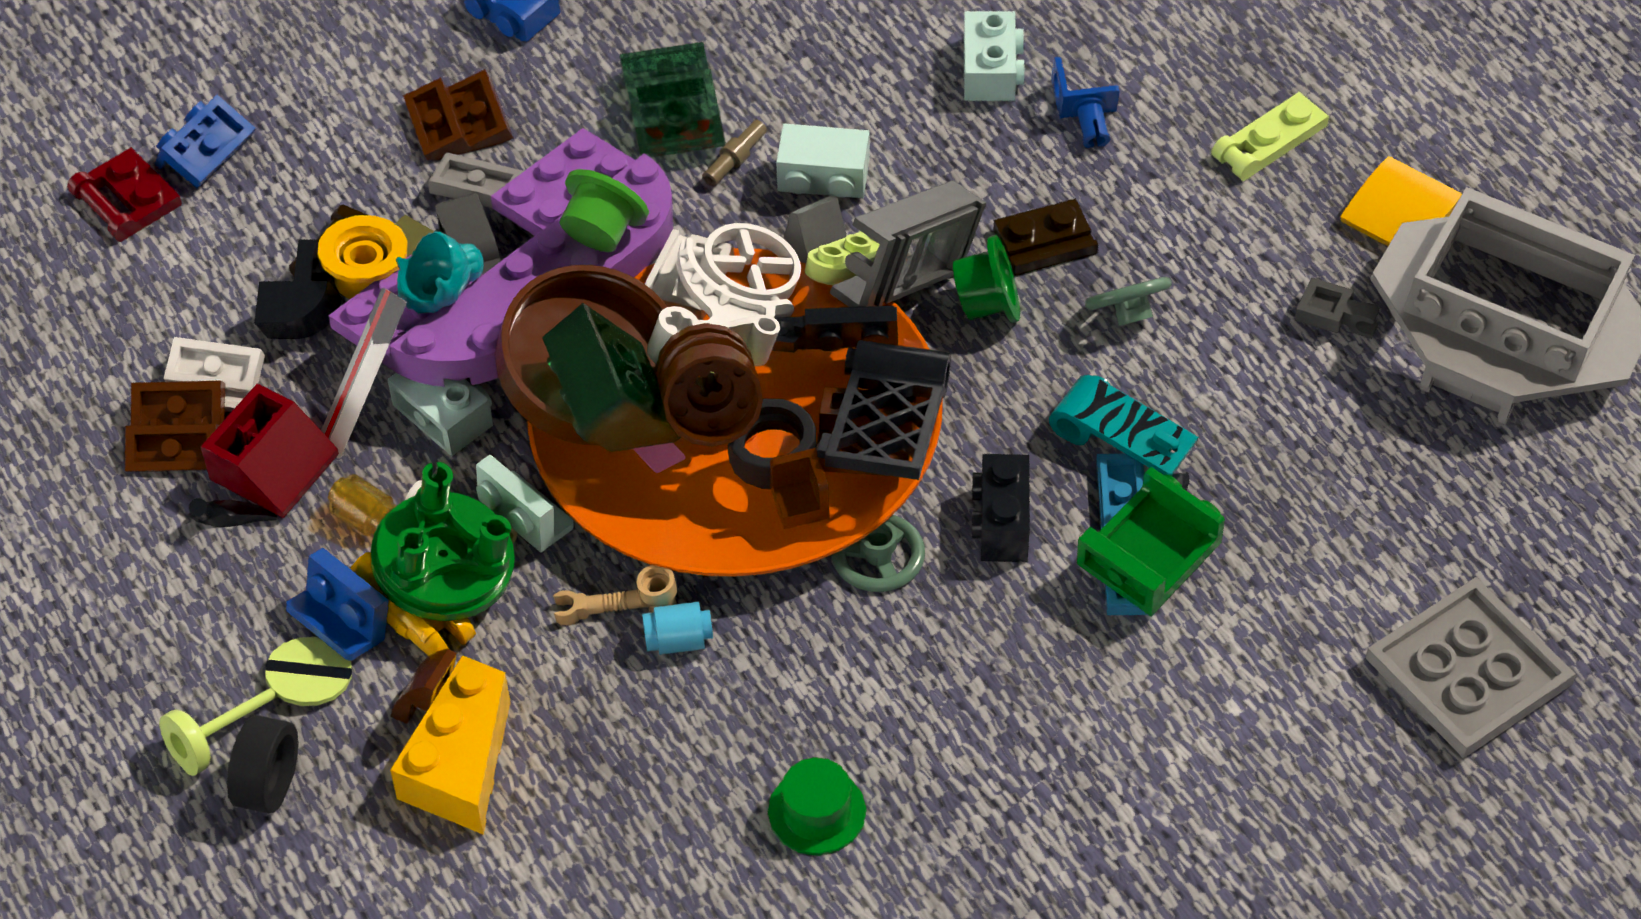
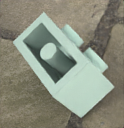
M964 11V101H1015L1016 85H1024V60H1016V54H1023L1024 30L1015 29V11Z
M783 123L776 161L777 191L795 194L832 195L842 198H864L870 160L869 130Z
M398 373L388 378L392 405L450 456L456 454L493 426L490 409L492 406L491 398L478 384L471 385L466 379H445V387L433 386L410 380Z

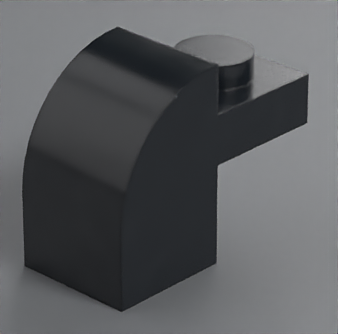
M316 239L298 240L294 281H259L254 324L268 339H303L315 335L330 323L329 315L340 307L342 297L329 283L332 275L325 271L318 258V242Z

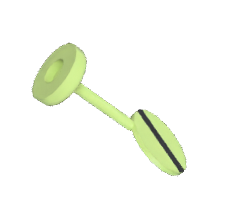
M299 637L285 642L271 653L265 664L266 683L269 689L201 727L184 711L175 709L160 717L159 721L165 745L171 756L185 772L195 776L205 770L210 764L211 754L206 740L207 736L277 697L284 702L298 706H319L335 700L347 689L352 679L351 661L343 658L319 637Z

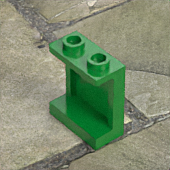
M1150 467L1143 474L1141 489L1099 532L1089 527L1078 538L1076 564L1152 617L1222 543L1225 518L1212 503L1200 500L1183 489L1182 485L1174 477L1167 474L1163 475L1153 467Z

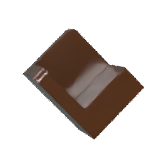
M816 448L770 459L771 493L783 529L830 519L829 487L820 459L817 457Z

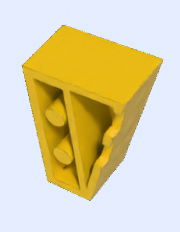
M462 655L390 769L398 800L484 835L486 814L490 794L493 791L498 754L501 751L510 707L505 672Z

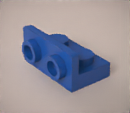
M217 94L206 105L201 101L198 102L184 118L186 124L178 132L172 128L160 139L156 145L160 152L154 165L161 170L168 163L198 189L253 135L256 128Z
M321 548L309 555L306 590L287 601L286 611L343 658L352 661L385 640L389 599L326 549Z

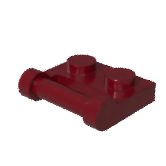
M132 147L88 173L84 171L75 173L67 183L68 191L76 199H83L108 225L109 233L119 242L126 240L182 205L180 195ZM106 185L132 213L129 215L120 213L98 189Z

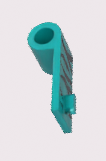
M1097 375L1080 376L1049 416V424L1059 437L1080 446L1086 444L1093 434L1145 466L1153 467L1163 475L1172 476L1199 438L1111 386L1106 379Z

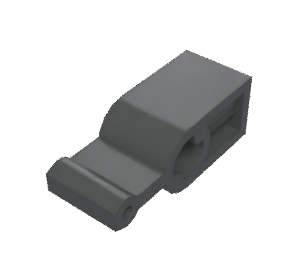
M477 193L435 204L440 232L452 237L459 244H473L482 253L484 268L481 276L501 262L493 232Z

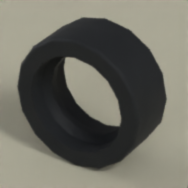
M763 399L759 418L748 433L727 444L728 457L734 473L745 483L761 489H771L770 459L772 458L754 455L745 448V442L753 435L766 430H783L793 434L800 440V444L789 454L816 448V427L810 414L798 404L784 399Z
M252 715L244 722L235 740L228 765L227 793L228 799L233 806L262 813H274L282 805L294 777L298 757V732L292 722L260 715Z

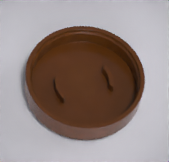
M570 265L556 268L537 276L527 283L513 298L498 334L495 351L496 369L506 396L516 410L531 424L541 431L567 442L582 445H610L642 434L652 427L665 413L656 375V363L650 359L647 353V346L659 314L668 306L652 289L628 274L607 267Z

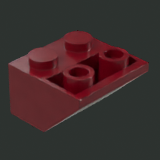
M258 383L201 446L211 481L282 518L289 513L339 454L338 448L294 401Z

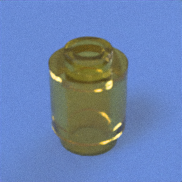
M357 474L338 479L328 494L330 513L365 536L374 535L381 520L397 506L393 504V498Z

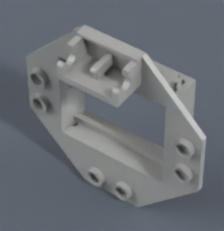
M1468 187L1465 188L1449 217L1402 223L1371 276L1372 283L1425 365L1420 389L1429 393L1434 385L1499 413L1497 422L1504 425L1509 420L1516 402L1627 385L1641 356V306L1624 283L1635 257L1634 254ZM1454 241H1459L1601 299L1602 301L1583 339L1581 340L1433 279Z

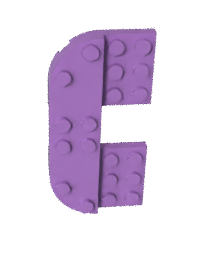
M584 128L579 130L491 195L493 210L533 234L534 237L477 280L468 282L464 292L450 306L443 307L434 313L418 314L414 310L405 307L382 363L403 377L433 386L445 387V379L464 380L470 377L471 385L498 378L495 360L498 334L510 303L527 283L550 270L570 265L602 266L635 277L659 257L673 230L671 186L662 168L645 153L634 160ZM584 169L607 175L626 185L646 203L649 215L645 223L639 226H628L615 251L602 252L589 248L577 242L562 229L559 221L572 198L565 185L570 171ZM399 270L385 279L373 282L329 315L331 329L357 346L381 289L385 288L398 296L397 277Z

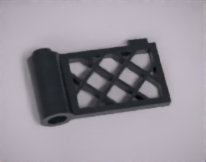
M858 340L856 348H848L844 372L845 375L850 376L833 432L832 434H822L817 449V457L825 458L826 467L919 480L941 400L946 396L951 369V353ZM858 390L879 391L881 394L866 399ZM912 396L930 398L914 406L906 400V398ZM893 404L900 411L885 416L878 409ZM866 415L873 421L857 427L851 420ZM912 421L919 428L904 434L898 426ZM883 432L891 438V440L879 445L870 439V437ZM855 443L864 450L859 453L839 451ZM904 450L913 459L912 461L890 458L889 455Z

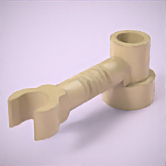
M650 565L638 574L636 580L638 589L591 596H587L584 593L575 594L569 590L559 591L553 595L556 605H572V607L567 611L555 612L556 622L561 625H572L580 619H587L592 614L648 607L650 612H654L653 607L677 604L675 599L677 584L674 574L669 568Z

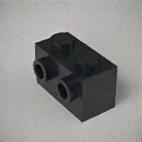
M982 454V472H973L972 500L981 501V511L972 510V539H981V561L1028 562L1030 534L1029 455Z

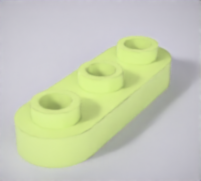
M860 231L829 244L821 245L808 253L805 274L812 280L822 284H838L857 276L845 265V258L848 254L859 252L874 262L880 244Z

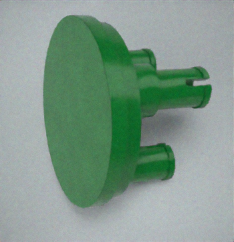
M436 462L435 474H432L433 465L429 463L422 471V485L417 490L416 495L398 504L379 523L371 545V569L379 588L389 600L401 609L430 620L452 621L465 619L491 607L506 591L511 581L515 560L513 542L509 534L512 527L505 517L496 515L480 501L463 494L451 492L453 471L447 464Z

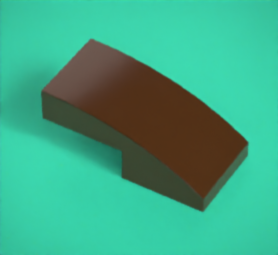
M445 649L427 657L419 665L398 698L390 717L408 724L417 708L427 712L453 671L457 653L450 649Z

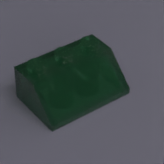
M584 303L580 304L542 337L549 354L547 363L558 376L562 386L559 390L560 395L571 408L575 418L572 425L585 442L592 443L594 441L606 450L616 452L674 443L681 438L666 420L658 380L644 347L639 340Z

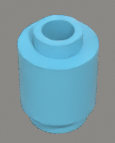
M699 602L653 607L654 612L642 614L647 652L659 650V655L702 650L705 649L704 640L713 638L710 610L700 611Z

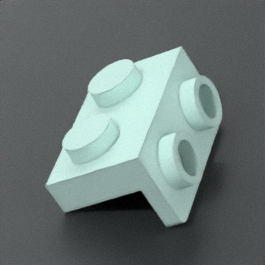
M488 455L476 464V492L478 500L490 508L496 515L505 517L513 529L539 552H543L573 530L574 522L572 518L518 473L508 470L492 455Z

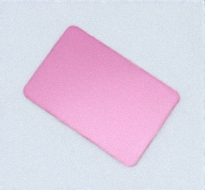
M656 424L642 434L626 440L655 473H659L685 459V455Z

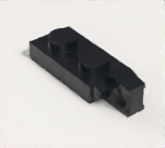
M893 305L805 309L804 316L775 318L780 324V331L772 351L795 353L798 349L835 351L840 348H856L858 340L898 345L897 307Z

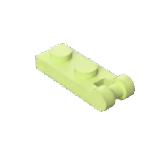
M1298 92L1231 137L1228 135L1221 137L1214 144L1211 155L1222 164L1225 162L1229 163L1233 167L1232 172L1242 181H1245L1327 127L1329 116Z

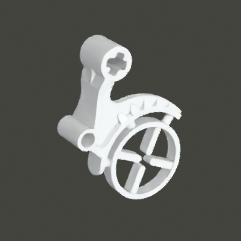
M734 223L719 227L709 235L704 248L693 246L694 239L692 238L682 239L677 255L678 273L681 282L689 296L707 313L710 319L698 320L691 311L682 307L672 306L663 309L658 316L647 346V353L650 359L657 364L659 352L668 339L685 327L711 323L726 326L740 335L751 351L754 365H764L769 358L780 331V324L775 318L790 317L794 312V306L788 298L792 295L801 273L800 260L795 250L776 233L757 225ZM736 240L740 256L712 255V249L716 245L725 241ZM753 242L766 247L778 257H760L757 265H751L747 275L749 288L734 282L722 272H742L744 265H749L754 256ZM696 258H699V259H700V261H701V267L699 266L698 262L696 261ZM761 273L788 274L790 280L781 287L766 290Z

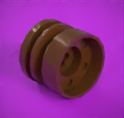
M702 323L687 326L668 339L659 352L655 369L666 420L676 434L692 444L709 447L732 443L747 434L759 418L763 397L751 351L742 337L726 326Z

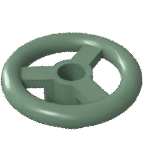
M1164 276L1094 295L1085 300V306L1089 310H1095L1115 305L1118 326L1151 318L1153 313L1148 295L1169 289L1172 285V280Z
M892 515L885 523L859 540V542L857 541L844 550L832 554L831 557L838 574L850 585L870 592H886L901 588L917 576L924 563L925 546L920 533L911 523L901 517ZM905 537L911 547V558L906 567L897 573L891 562L892 553L895 551L897 544ZM846 556L865 558L868 563L877 567L882 578H871L856 572L847 562Z

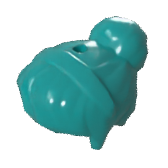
M442 232L428 233L417 243L416 248L408 259L396 258L400 269L397 277L398 297L406 301L408 309L414 310L418 314L434 313L443 307L450 306L458 300L468 282H474L483 273L484 262L482 253L475 245L459 244L455 239Z

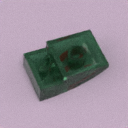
M703 42L620 54L621 76L639 156L645 153L650 158L718 148L725 145L711 69L708 67Z

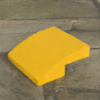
M1388 156L1361 186L1340 218L1342 223L1389 246L1402 223L1449 217L1462 193Z

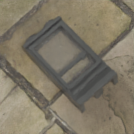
M954 180L855 217L852 226L880 245L874 262L859 252L848 254L845 258V265L857 276L833 285L830 294L848 307L882 306L883 303H890L954 276L953 261L967 257L986 202Z

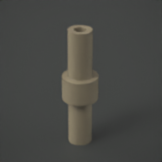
M754 120L738 138H731L720 149L718 159L702 175L708 185L716 186L733 167L739 168L750 156V149L767 132L764 123Z

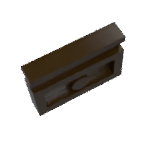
M1076 198L995 219L993 223V230L1003 244L1015 276L1098 254L1099 244L1097 240L1093 239L1091 228Z

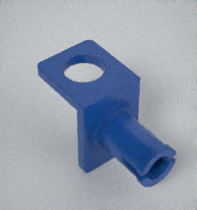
M1054 57L1051 82L1059 117H1079L1083 145L1086 148L1094 147L1092 138L1095 137L1098 147L1106 146L1111 139L1107 131L1104 113L1117 111L1120 94L1119 86L1112 85L1068 91L1061 57Z

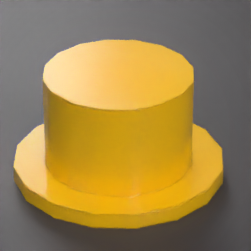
M356 215L339 220L326 229L319 239L318 258L323 269L334 277L338 291L346 298L351 299L373 282L385 279L399 270L396 258H407L408 243L402 229L392 221L374 215Z

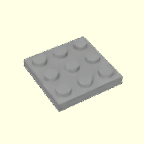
M1477 577L1368 647L1366 660L1463 758H1466L1573 685L1576 675Z

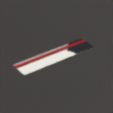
M382 288L321 429L338 448L339 454L337 458L342 457L406 307L405 300L385 288Z

